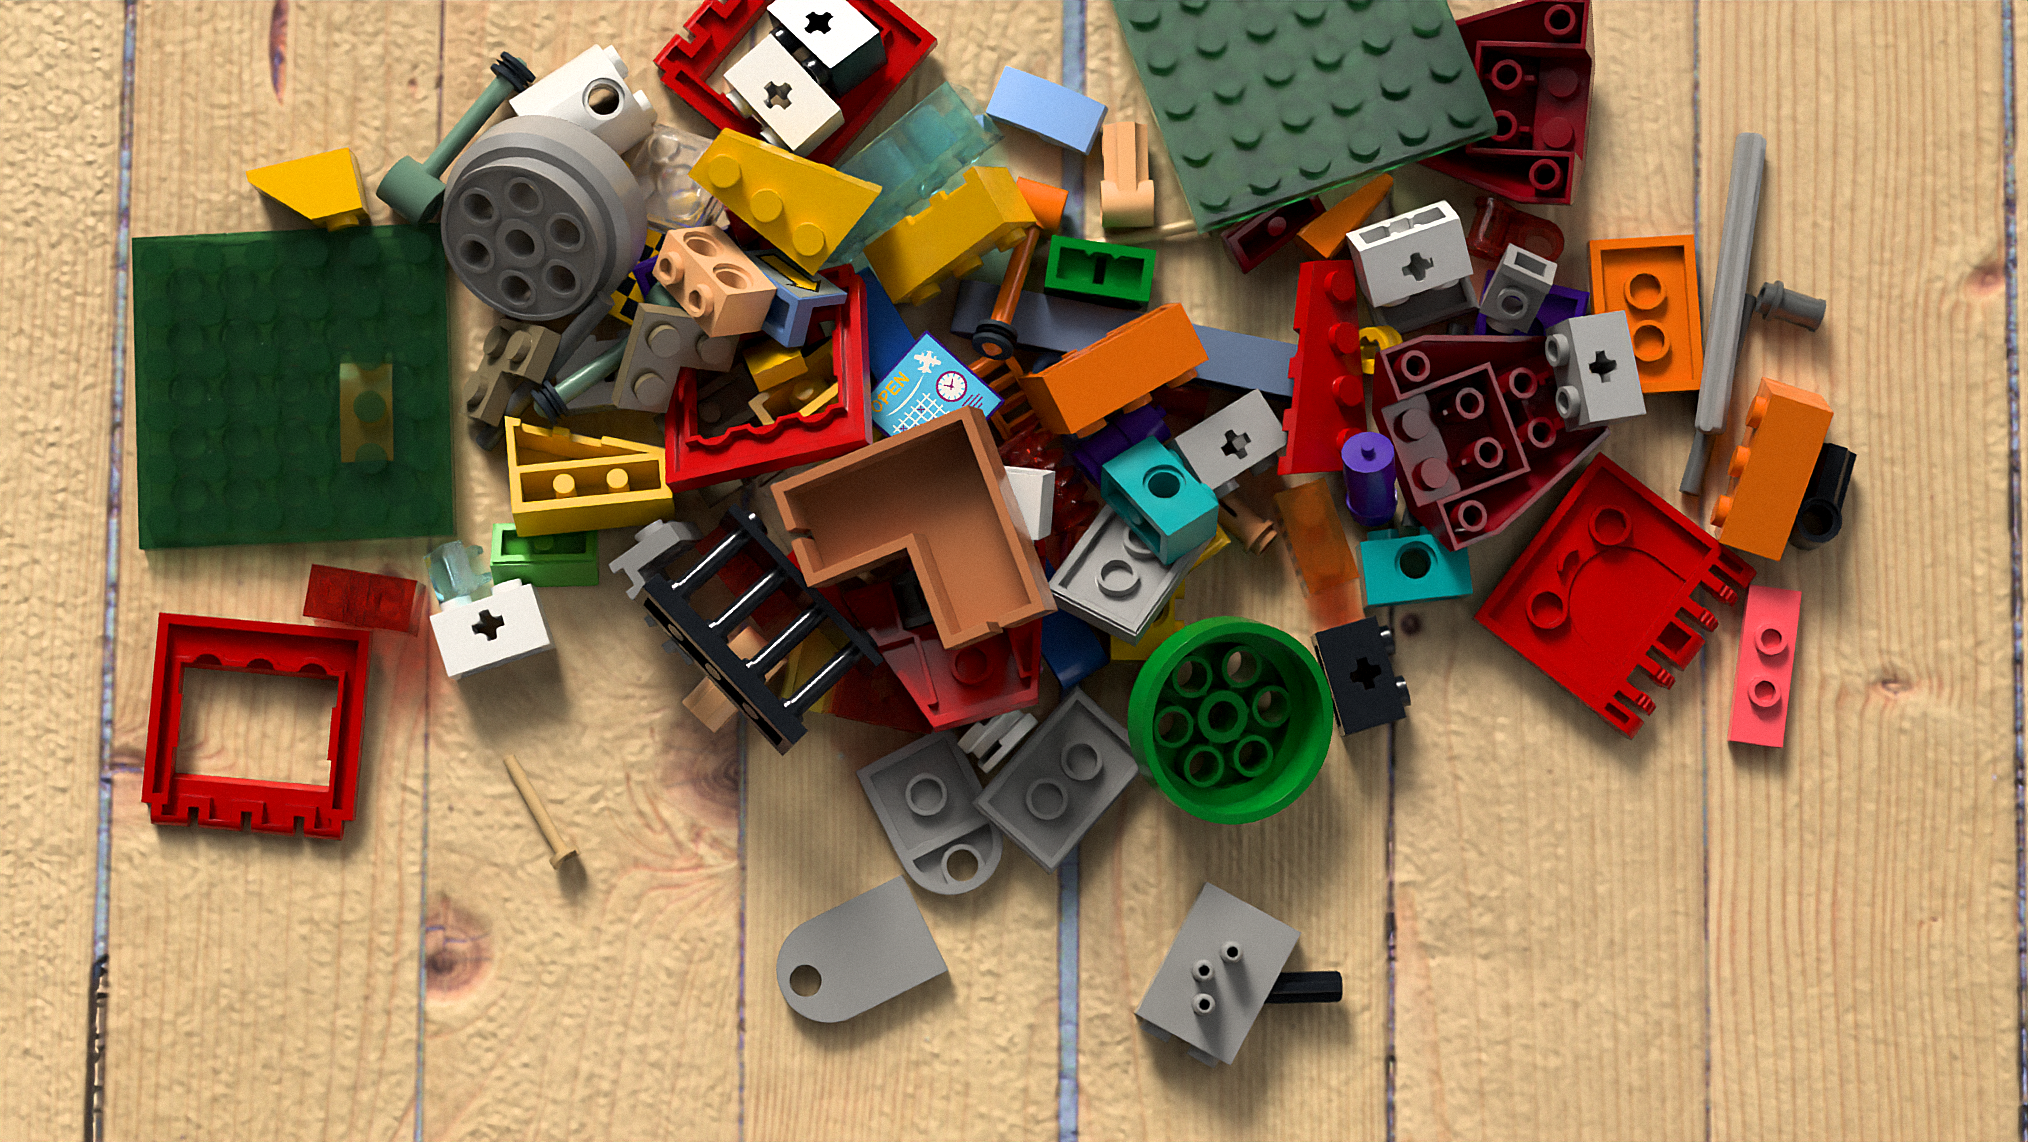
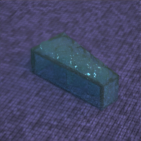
M949 81L944 82L837 169L839 172L866 182H872L883 188L824 263L834 264L839 260L843 265L854 259L867 246L864 243L865 240L877 231L885 232L907 215L906 210L919 200H925L935 194L948 182L950 177L962 168L975 162L988 149L1005 137L968 88Z

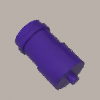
M1149 403L1126 414L1121 409L1108 420V424L1088 441H1082L1077 445L1078 449L1071 454V457L1084 476L1101 491L1103 464L1150 435H1153L1161 444L1171 437V432L1162 419L1167 413L1159 404L1153 408Z
M1362 432L1350 437L1344 443L1341 450L1344 483L1348 489L1346 493V506L1354 521L1363 526L1374 527L1383 525L1392 519L1398 505L1397 490L1394 487L1396 481L1394 446L1389 438L1380 433Z

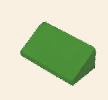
M494 523L490 559L494 586L514 579H521L523 586L531 583L535 587L598 585L599 530L518 537L515 523Z

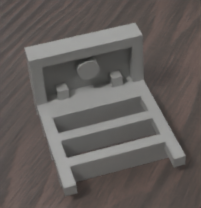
M660 519L638 532L634 536L638 544L608 564L614 574L626 573L634 586L627 590L626 593L631 600H634L641 587L656 573H659L666 581L671 579L664 568L703 542L706 538L695 522H676L675 519L663 523ZM649 615L644 618L649 627L658 626ZM671 638L662 644L667 654L679 652L688 666L694 663Z

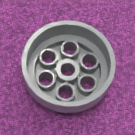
M523 115L504 120L492 126L455 163L445 187L444 207L441 216V236L445 253L453 270L462 283L477 298L503 314L523 320L545 321L580 313L598 291H604L610 296L616 291L637 265L642 255L647 236V215L640 188L633 174L620 156L607 143L587 129L570 121L545 115Z

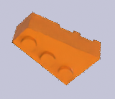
M1181 302L1164 304L1106 333V337L1078 351L1076 348L1062 355L1063 360L1037 374H1034L1031 370L1017 377L1045 433H1076L1079 439L1086 437L1107 425L1104 416L1119 408H1122L1124 414L1152 401L1153 399L1149 392L1167 383L1169 388L1172 389L1195 378L1198 375L1195 367L1209 360Z
M1762 376L1757 394L1753 398L1747 413L1746 430L1741 446H1736L1730 460L1728 475L1731 476L1726 495L1720 494L1712 510L1710 524L1716 526L1714 533L1719 543L1780 562L1834 412L1822 395Z

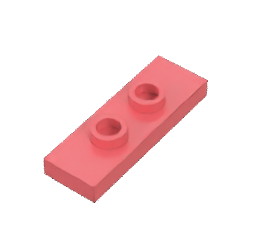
M1749 584L1746 588L1727 741L1778 749L1783 748L1801 591Z

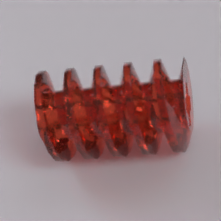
M1040 418L1006 439L997 447L1001 460L1008 459L1010 462L1008 466L1055 471L1051 530L1054 529L1056 532L1055 536H1058L1083 521L1097 510L1100 505L1096 500L1080 503L1088 487L1084 482L1068 485L1077 470L1073 465L1056 467L1065 452L1061 447L1045 450L1053 434L1050 430L1033 432L1042 419Z

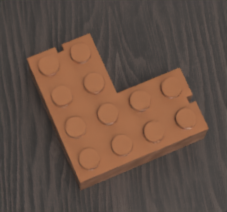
M966 405L770 486L787 532L804 534L812 531L814 539L798 538L791 541L807 587L827 588L909 555L945 650L963 649L1003 633V628H1016L1058 611L985 415L980 408Z

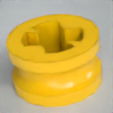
M1379 325L1359 330L1362 371L1366 374H1374L1375 347L1380 345L1381 350L1403 343L1396 329L1389 325Z

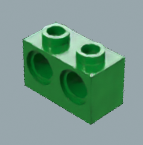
M1052 235L1044 294L1101 306L1147 312L1157 250Z

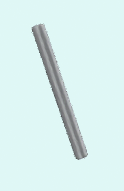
M1740 133L1736 137L1695 419L1696 430L1705 435H1722L1726 431L1767 145L1766 139L1758 133Z

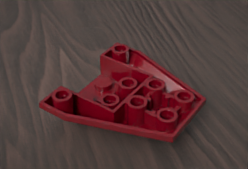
M1523 0L1380 42L1369 144L1372 147L1519 204L1572 206L1586 167L1596 64L1592 0Z
M1422 335L1375 353L1372 415L1379 433L1389 438L1394 446L1396 478L1408 510L1450 552L1500 534L1611 435L1608 426L1566 432L1564 418L1561 417L1556 406V393L1558 389L1553 366L1548 362L1545 353L1547 336Z

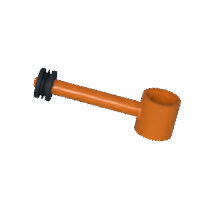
M1020 176L1016 184L1038 222L1025 229L1024 232L1027 238L1013 247L991 319L981 320L976 327L972 340L973 349L980 355L993 360H1007L1012 357L1018 333L1011 326V322L1037 241L1041 238L1051 240L1052 235L1057 236L1069 194L1067 190Z

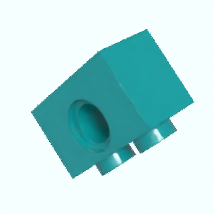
M1150 435L1102 465L1101 497L1165 566L1216 535L1219 502L1215 493L1205 483L1199 484L1186 470L1177 452L1171 448L1166 449L1153 435Z
M1425 526L1419 527L1420 536L1399 538L1398 529L1368 532V541L1360 542L1355 547L1362 609L1469 597L1473 594L1468 548L1464 547L1450 552ZM1412 551L1424 558L1426 572L1422 578H1409L1402 572L1400 557L1403 553Z

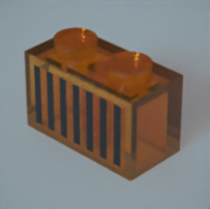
M1325 477L1273 495L1270 504L1304 599L1354 583L1360 575Z

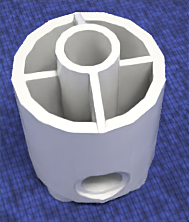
M598 44L592 46L509 100L517 116L545 115L570 121L598 136L619 156L655 133L651 124L658 120L656 111L642 90L632 94L623 81L624 78L629 76L627 73L629 71L612 45L604 50ZM601 90L612 92L619 101L617 109L608 115L595 113L589 106V100L594 93Z

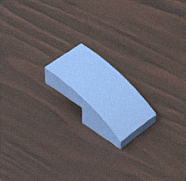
M1005 66L985 113L992 120L1035 133L1044 142L1088 156L1108 112V108L1104 104L1056 83Z

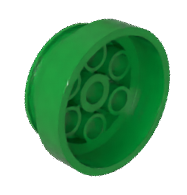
M1236 616L1212 617L1192 623L1175 632L1145 661L1138 672L1130 694L1127 722L1128 737L1134 760L1141 774L1153 790L1167 802L1197 818L1213 823L1226 825L1252 823L1270 817L1288 807L1313 782L1324 763L1331 743L1334 719L1333 702L1327 679L1320 665L1308 649L1297 639L1284 631L1252 619ZM1239 651L1241 655L1240 667L1234 674L1229 675L1227 672L1228 660L1234 653ZM1190 661L1192 665L1191 677L1185 684L1179 686L1177 681L1178 671L1183 664ZM1269 691L1271 695L1270 706L1264 713L1259 715L1257 709L1258 701L1264 693ZM1221 701V717L1216 723L1210 725L1208 722L1209 711L1215 703ZM1172 712V727L1167 733L1160 736L1158 731L1159 722L1166 713ZM1251 741L1252 754L1246 762L1240 764V749L1245 743ZM1202 751L1204 756L1203 765L1199 771L1191 775L1189 771L1190 761L1195 754Z

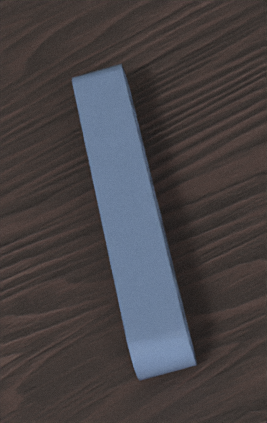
M972 280L960 281L950 333L964 339L973 340L978 322L984 319H991L1001 286ZM1022 290L1011 322V326L1018 333L1014 349L1044 354L1047 351L1068 353L1076 348L1080 351L1106 337V333L1144 314ZM1192 324L1209 360L1196 366L1195 369L1198 375L1186 383L1244 395L1258 388L1264 399L1292 403L1294 380L1288 379L1290 358L1295 357L1298 345Z

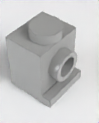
M1509 243L1480 305L1479 312L1487 315V324L1505 334H1512L1515 329L1527 333L1546 294H1548L1552 286L1557 264ZM1510 296H1516V297L1520 298L1521 301H1519V300H1517V299H1515V298H1513V297H1510Z

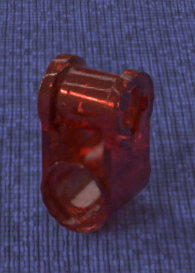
M1483 196L1475 198L1473 206L1477 211L1469 233L1465 237L1469 255L1485 261L1500 263L1509 243L1526 250L1525 240L1529 237L1540 236L1545 238L1552 248V254L1544 259L1555 264L1557 263L1564 250L1565 243L1563 232L1557 224L1517 210L1515 207L1500 200ZM1492 221L1493 227L1490 236L1486 238L1485 232L1489 222Z

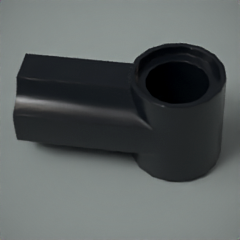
M1823 443L1788 538L1792 546L1800 550L1809 551L1819 548L1838 535L1842 527L1841 510L1857 454L1849 451L1848 448L1833 443ZM1805 511L1813 512L1821 519L1823 531L1820 536L1812 535L1804 528L1802 516Z

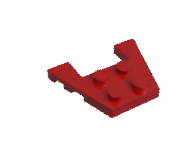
M1044 538L1034 540V547L1044 574H1046L1047 549ZM890 580L843 593L847 607L860 626L876 641L879 653L935 733L1039 704L1043 617L1016 628H1003V633L963 649L945 650L935 623L904 631Z

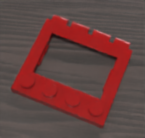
M705 0L683 25V28L695 38L692 43H688L680 35L675 34L652 61L665 73L660 78L662 85L720 132L725 128H729L765 142L760 135L763 131L762 124L752 116L747 120L744 119L727 100L723 92L719 95L705 81L775 0H728L724 5L718 0ZM846 0L864 18L882 31L880 35L888 63L841 99L831 91L829 92L828 96L841 109L845 123L805 159L833 167L938 45L937 38L890 0Z
M851 263L817 271L821 276L846 292L847 297L844 304L813 307L809 325L835 319L836 330H832L833 373L838 381V403L827 405L822 413L804 417L800 412L779 416L770 425L753 428L748 423L728 428L724 435L704 439L701 435H698L697 368L680 366L669 407L665 414V484L674 494L844 456L873 444L866 284L859 274H855ZM762 329L757 332L742 333L739 342L769 334Z
M159 612L141 802L152 803L151 824L190 827L193 807H199L198 827L202 829L242 832L245 812H252V833L294 837L297 830L298 816L305 817L303 831L305 838L342 841L345 821H355L357 814L374 631ZM185 667L339 681L336 707H332L327 758V760L331 761L329 786L176 773L177 747L180 744L184 702L183 684Z

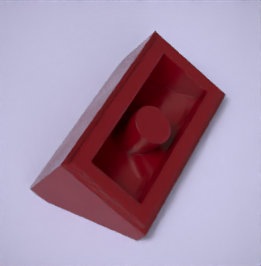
M1304 172L1220 234L1227 258L1243 274H1247L1295 238V235L1302 227L1327 211L1308 176Z

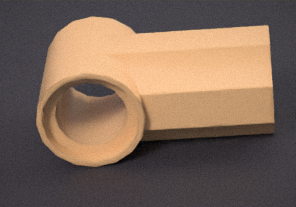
M1116 122L1110 125H1103L1102 162L1104 181H1100L1101 227L1154 226L1153 180H1149L1147 124Z
M750 625L728 647L741 660L743 658L750 660L769 642ZM785 657L765 675L766 682L764 685L766 687L787 666L789 661ZM707 676L682 701L715 734L739 711Z

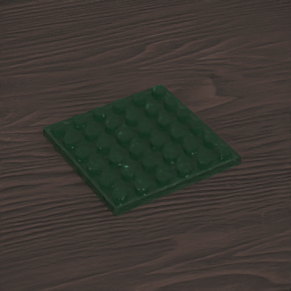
M1109 0L1198 235L1497 134L1498 124L1447 0Z
M441 222L420 223L417 228L413 224L345 227L329 232L327 228L132 238L139 550L164 551L457 537L449 260L442 242Z

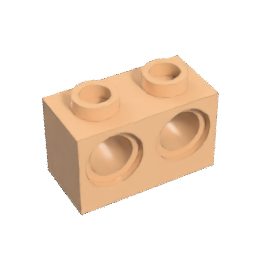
M718 225L668 230L652 271L656 279L710 338L760 331L777 290L773 283Z

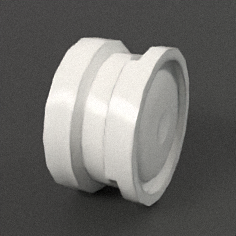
M1020 710L977 721L959 740L957 745L966 754L973 752L979 758L978 766L988 774L1039 722L1030 713L1023 714Z

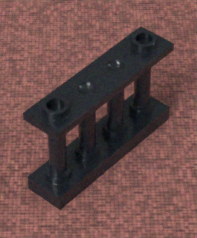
M734 503L718 523L727 533L721 541L676 581L672 579L666 581L659 573H656L641 587L634 600L783 756L808 732L801 724L804 721L802 715L853 667L866 679L884 659L877 653L879 647L868 632L860 627L854 628L817 588L807 587L804 576L799 569L766 536L768 530L760 518L749 510L743 512ZM743 550L761 568L764 574L713 621L710 619L704 621L689 606L691 604L690 597ZM780 589L799 608L801 613L750 660L743 658L741 660L727 646L729 643L727 636ZM818 628L837 648L838 652L788 699L783 697L778 699L764 685L766 682L765 675L811 632Z

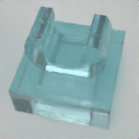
M462 540L442 544L423 557L439 606L451 599L472 594L492 579L491 572L481 575L472 573L468 561L484 552L482 546L472 545L464 549Z

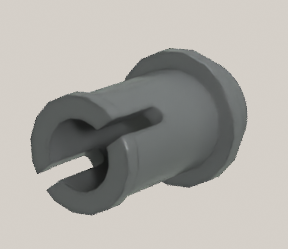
M1779 280L1775 281L1774 284L1765 282L1758 293L1755 303V312L1761 313L1764 320L1771 321L1772 318H1776L1806 328L1811 332H1815L1819 328L1826 311V300L1816 299L1784 288V283Z

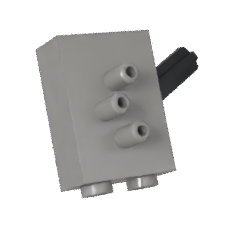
M1204 882L1134 1013L1144 1018L1140 1026L1142 1030L1168 1043L1172 1034L1191 1044L1186 1054L1215 1069L1219 1059L1229 1065L1232 1064L1263 1004L1337 1003L1341 1001L1343 995L1342 976L1336 970L1281 972L1301 932L1215 885Z

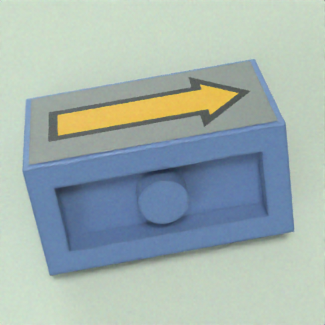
M779 248L744 252L777 288L761 329L786 348L804 345L813 307L844 304L846 301V292L817 272L812 276Z

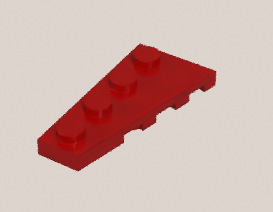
M1353 260L1300 263L1293 330L1299 334L1298 350L1295 357L1290 358L1288 379L1294 380L1291 409H1284L1282 431L1288 433L1286 456L1279 457L1277 475L1343 471L1341 450L1344 443L1356 434L1367 432Z

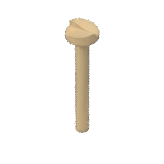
M1206 207L1197 209L1198 218L1091 239V241L1126 246L1200 230L1202 239L1212 237L1211 228L1205 224L1208 210Z
M511 755L504 759L503 762L556 855L549 862L554 870H558L563 861L576 857L581 852L577 845L567 848L516 756Z

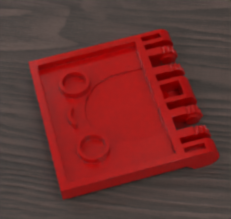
M1599 451L1471 619L1598 715L1604 723L1623 737L1632 740L1644 725V722L1613 696L1617 693L1634 708L1650 716L1656 709L1655 703L1652 702V699L1647 694L1627 682L1628 676L1637 667L1655 685L1670 690L1676 682L1675 677L1646 655L1647 651L1651 648L1655 654L1674 668L1683 672L1706 641L1674 615L1680 610L1687 618L1695 622L1696 625L1713 633L1719 625L1718 620L1709 610L1701 607L1689 598L1690 594L1699 584L1716 601L1732 607L1739 598L1737 593L1708 570L1712 568L1727 582L1745 591L1757 575V572L1742 558L1722 543H1719L1718 540Z

